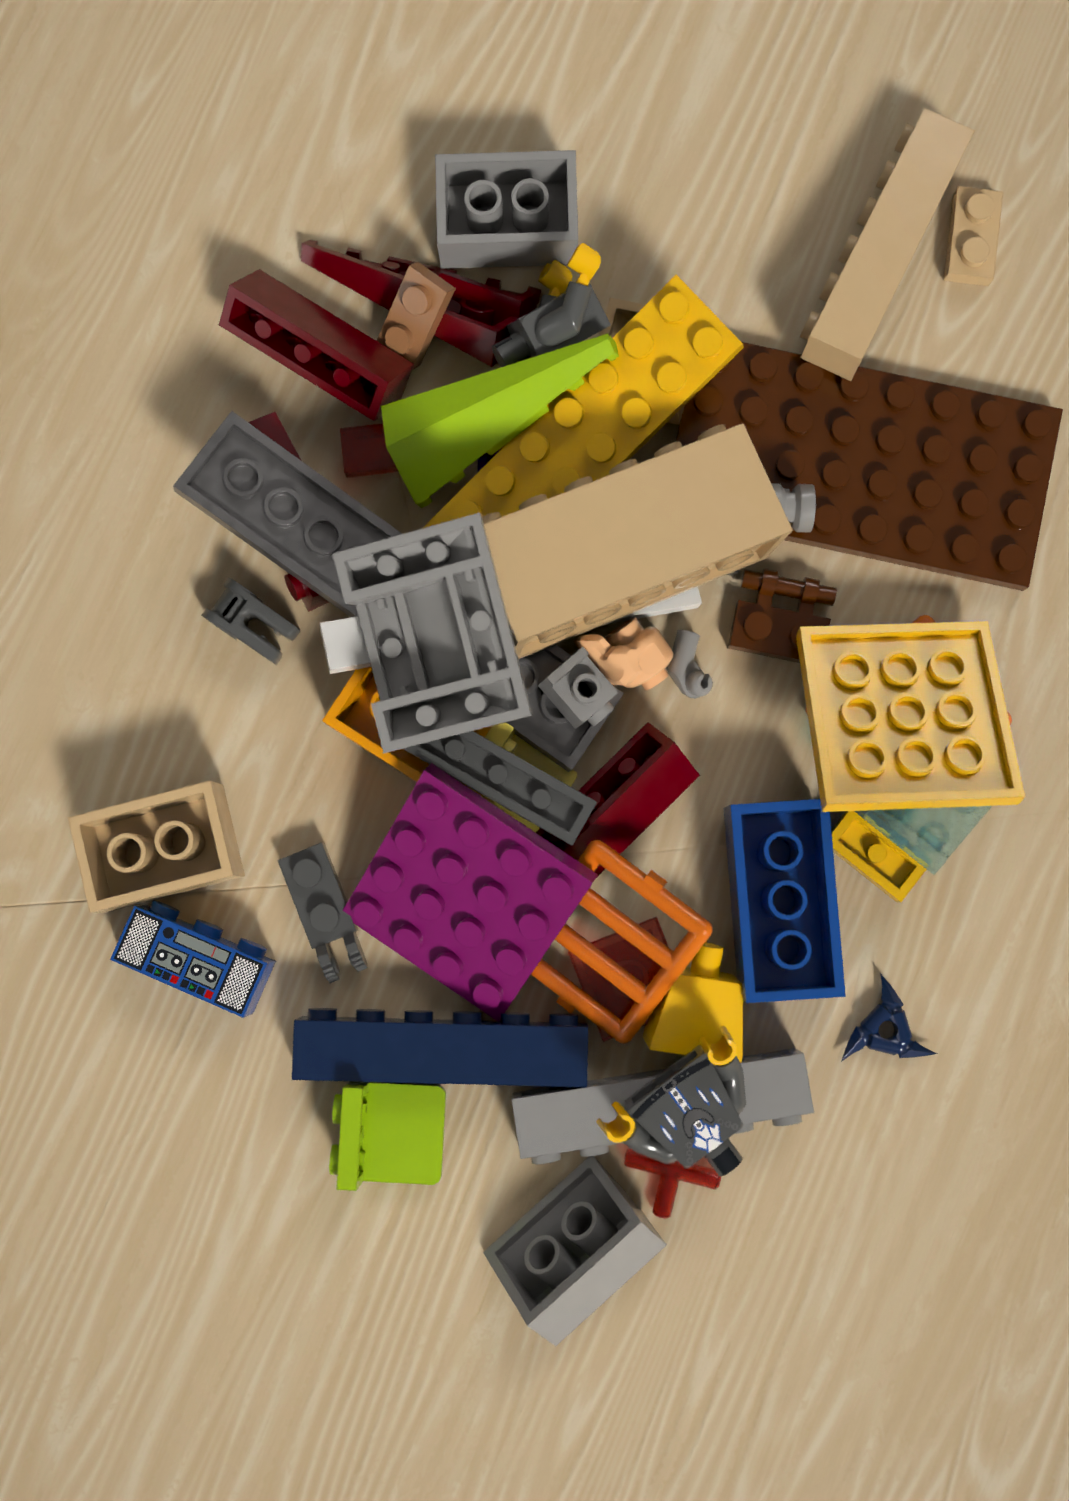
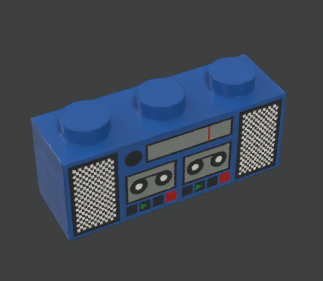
M153 900L151 906L135 905L110 960L242 1018L254 1013L276 963L275 960L264 956L267 948L244 938H240L238 944L221 937L223 933L222 928L197 919L194 925L177 918L180 913L178 909L159 901Z

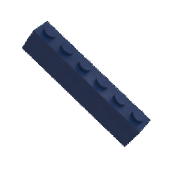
M308 1008V1016H301L294 1020L292 1080L587 1087L588 1024L578 1023L577 1014L561 1013L549 1014V1022H530L529 1013L505 1012L501 1013V1021L498 1022L481 1020L482 1013L474 1011L453 1012L452 1020L433 1019V1011L406 1010L404 1011V1019L385 1018V1010L357 1009L356 1017H337V1009Z

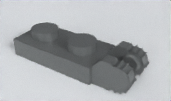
M321 842L278 860L312 949H316L318 961L329 983L340 980V970L328 943L342 937L344 938L351 965L357 972L368 968L356 934L359 931L358 927L353 923L351 916L343 911L348 901L325 843Z

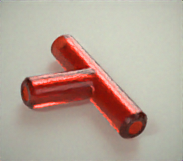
M627 1148L625 1153L624 1165L626 1167L660 1175L652 1213L659 1218L668 1219L671 1217L679 1181L713 1190L719 1188L721 1177L712 1168L697 1164L685 1168L678 1161L665 1164Z

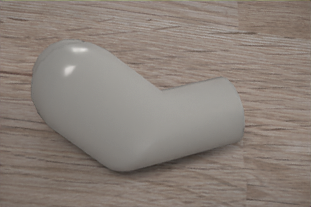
M678 630L672 649L673 658L668 665V674L682 694L696 699L707 695L711 691L713 685L712 678L709 674H704L694 661L700 635L687 630Z

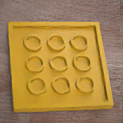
M988 621L799 627L796 640L822 812L1019 805L1025 798Z

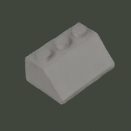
M590 1156L483 1253L526 1325L557 1346L667 1244L640 1208L594 1156Z

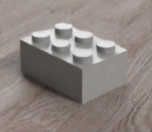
M576 150L435 154L437 247L441 269L545 266L548 263L551 264L554 259L563 265L568 264L578 246Z

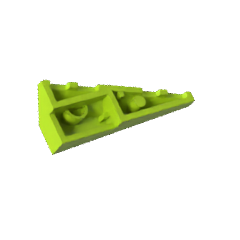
M607 333L382 405L381 411L386 448L415 504L421 508L428 506L433 502L430 497L449 481L454 483L460 481L466 476L463 470L485 453L493 455L549 411L547 404L565 390L575 391L584 384L582 377L606 358L613 361L619 357L617 345L613 338Z

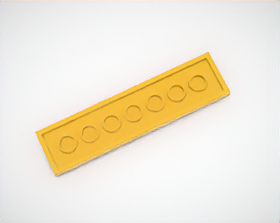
M676 274L613 337L617 345L619 357L613 361L606 358L582 377L584 384L575 391L567 389L547 404L549 411L508 442L423 528L476 513H481L483 517L494 512H500L503 517L518 511L521 503L534 496L545 494L547 499L565 493L564 488L580 478L590 476L595 481L610 475L609 471L613 467L629 460L721 371L744 348L743 343Z

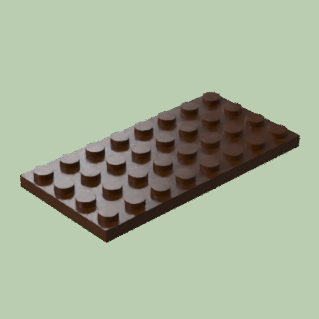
M742 342L744 348L684 406L676 442H681L682 446L698 441L700 434L714 426L723 424L726 429L743 423L771 483L780 484L783 488L789 489L790 493L798 484L814 485L816 511L812 531L796 532L792 528L793 531L784 539L785 541L1020 591L1029 588L1063 409L864 367H858L852 381H849L802 359V354Z

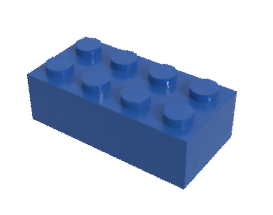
M820 799L734 804L723 808L737 979L742 983L743 1002L758 1003L846 997L830 812H822Z

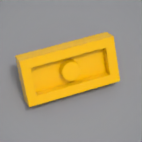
M846 811L831 829L833 852L896 902L903 901L930 866L928 862L863 811Z

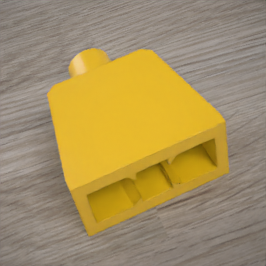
M705 942L692 959L691 967H686L648 1017L643 1032V1039L650 1050L686 1055L700 1044L699 1038L704 1036L708 1044L720 1041L723 1033L719 1027L725 1026L737 1045L736 1055L739 1062L742 1063L743 987L742 983L733 974L720 972L724 947Z

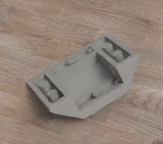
M481 513L332 554L345 604L356 605L380 701L371 703L383 753L533 715Z

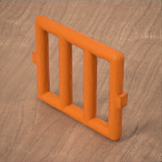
M593 840L578 859L580 863L592 871H595L600 864L688 930V932L673 951L589 888L579 905L660 965L661 968L650 983L645 985L565 923L555 940L629 996L635 1003L621 1020L545 960H540L531 975L559 996L556 1003L572 1014L576 1009L616 1041L626 1044L633 1039L711 936L713 927L707 919L665 889L664 886L667 881L653 870L645 874L603 841Z

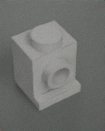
M581 647L538 685L575 729L586 721L593 727L615 709L609 701L619 693L587 656L589 653L584 647ZM579 682H584L592 692L591 697L586 698L579 693Z

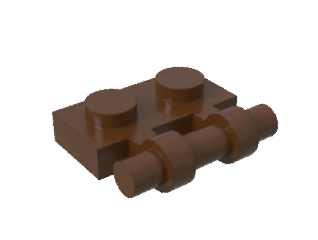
M744 569L741 588L756 590L758 593L756 603L738 600L736 603L728 649L800 663L796 640L799 627L830 626V618L813 615L815 603L833 606L837 588L820 585V580L805 577L803 581L780 577L778 576V571L763 569L761 573ZM773 595L799 599L797 611L771 607Z

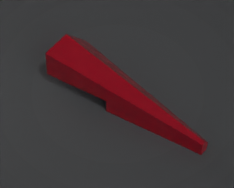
M315 240L303 242L301 247V262L389 311L409 265L416 263L390 256L382 264L362 260L361 250L348 248L346 254H342L318 245V241ZM421 263L456 288L434 336L490 367L498 364L492 351V345L510 336L506 325L536 309L540 301L541 289L529 286L527 291L523 293L501 289V280L488 277L486 283L483 284L457 275L456 270L441 269V267Z

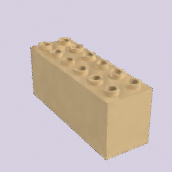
M743 423L726 429L723 424L714 426L700 434L698 441L682 446L681 442L668 444L654 453L655 458L639 464L636 459L624 461L613 467L609 471L610 475L593 481L590 476L580 478L564 488L565 493L547 499L545 494L534 496L521 503L518 511L503 517L500 512H494L482 517L518 659L764 560L780 545L793 530Z

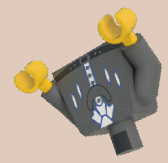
M581 243L575 249L567 266L580 274L576 282H571L573 277L571 271L559 261L554 259L551 264L548 263L544 266L538 281L550 289L548 295H542L538 308L506 325L510 336L492 345L493 354L501 367L582 342L611 325L590 284V280L601 264V257L596 250L585 243Z
M725 1026L719 1027L723 1035L717 1043L708 1044L704 1036L700 1037V1044L625 1100L627 1111L620 1102H613L611 1106L618 1113L617 1117L609 1123H604L600 1118L596 1121L608 1139L614 1143L622 1142L633 1151L665 1164L678 1161L685 1168H689L705 1157L718 1176L721 1177L733 1171L742 1162L743 1157L729 1140V1137L743 1127L739 1114L746 1105L744 1072L736 1055L737 1045Z

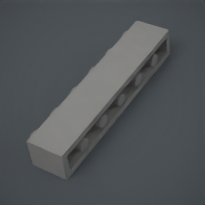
M793 1048L742 1057V1063L740 1064L744 1072L746 1105L739 1114L743 1127L736 1133L751 1131L754 1129V1122L772 1120L773 1126L798 1124L802 1122L801 1115L814 1113L803 1052ZM666 1069L587 1081V1087L551 1086L513 1092L512 1106L520 1159L531 1158L532 1164H547L560 1160V1153L580 1150V1156L582 1157L608 1153V1145L620 1143H614L608 1139L596 1123L597 1119L600 1118L604 1123L612 1122L618 1115L611 1106L613 1102H620L627 1111L625 1100Z

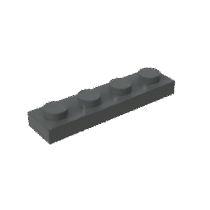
M474 731L403 748L408 753L429 765L431 763L464 785L573 846L597 803L595 800Z

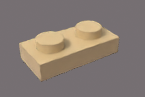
M957 187L952 199L943 281L989 286L995 275L1003 191Z

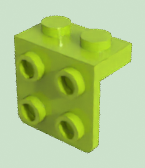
M350 1081L343 1087L342 1094H335L332 1120L333 1124L340 1125L339 1144H332L329 1172L330 1175H337L336 1190L357 1191L363 1181L422 1185L437 1184L442 1176L446 1108L445 1089L440 1085Z

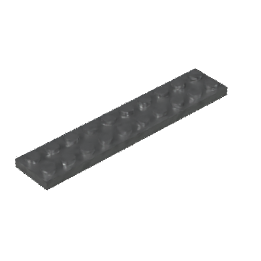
M233 411L230 412L173 485L174 492L350 617L358 616L356 605L345 604L332 554L402 534ZM555 644L518 659L533 715L506 723L514 727L515 735L569 772L575 767L610 714L594 727L586 721L575 729L538 687L544 679L571 657L570 654ZM579 682V693L583 697H591L592 692L584 682ZM616 687L614 688L619 693L609 701L614 707L624 694Z

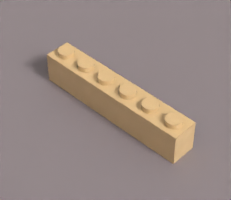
M926 108L923 109L915 126L909 123L906 124L894 149L901 153L897 163L891 160L887 161L876 184L877 188L883 190L879 199L869 197L857 224L864 227L859 237L852 234L849 236L838 260L844 263L845 266L840 275L831 272L819 297L826 304L821 314L812 310L801 332L800 337L807 340L801 355L802 359L852 381L975 130Z

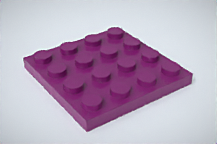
M431 763L420 776L343 911L351 916L355 925L499 1022L501 1013L506 1012L598 874Z

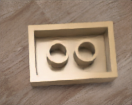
M206 781L68 817L89 913L110 912L245 876L222 784Z

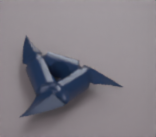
M880 973L882 983L881 1000L883 1003L878 1004L860 1023V1027H855L846 1046L842 1061L863 1049L864 1046H867L868 1049L891 1055L898 1054L899 1058H914L938 1054L911 1040L912 1034L905 1010L901 1008L904 1004L892 986ZM889 1020L894 1026L893 1036L882 1038L878 1033L879 1026L884 1021Z

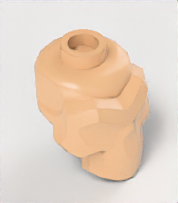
M636 617L615 628L605 638L601 635H579L574 640L578 649L581 647L585 648L589 653L587 655L613 686L623 685L626 688H633L642 685L645 690H649L661 683L669 675L665 668L673 658L671 647L657 628L652 626L643 628Z

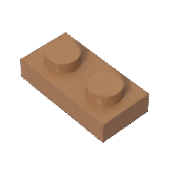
M420 262L409 265L376 341L414 364L413 369L419 367L456 288Z

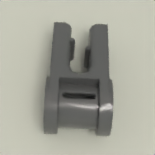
M228 578L223 585L227 589L211 610L206 608L201 616L233 639H239L277 665L283 654L278 648L269 643L264 635L259 636L249 629V621L253 618L259 619L272 628L277 636L282 635L290 641L295 640L301 631L263 604V601L233 579Z

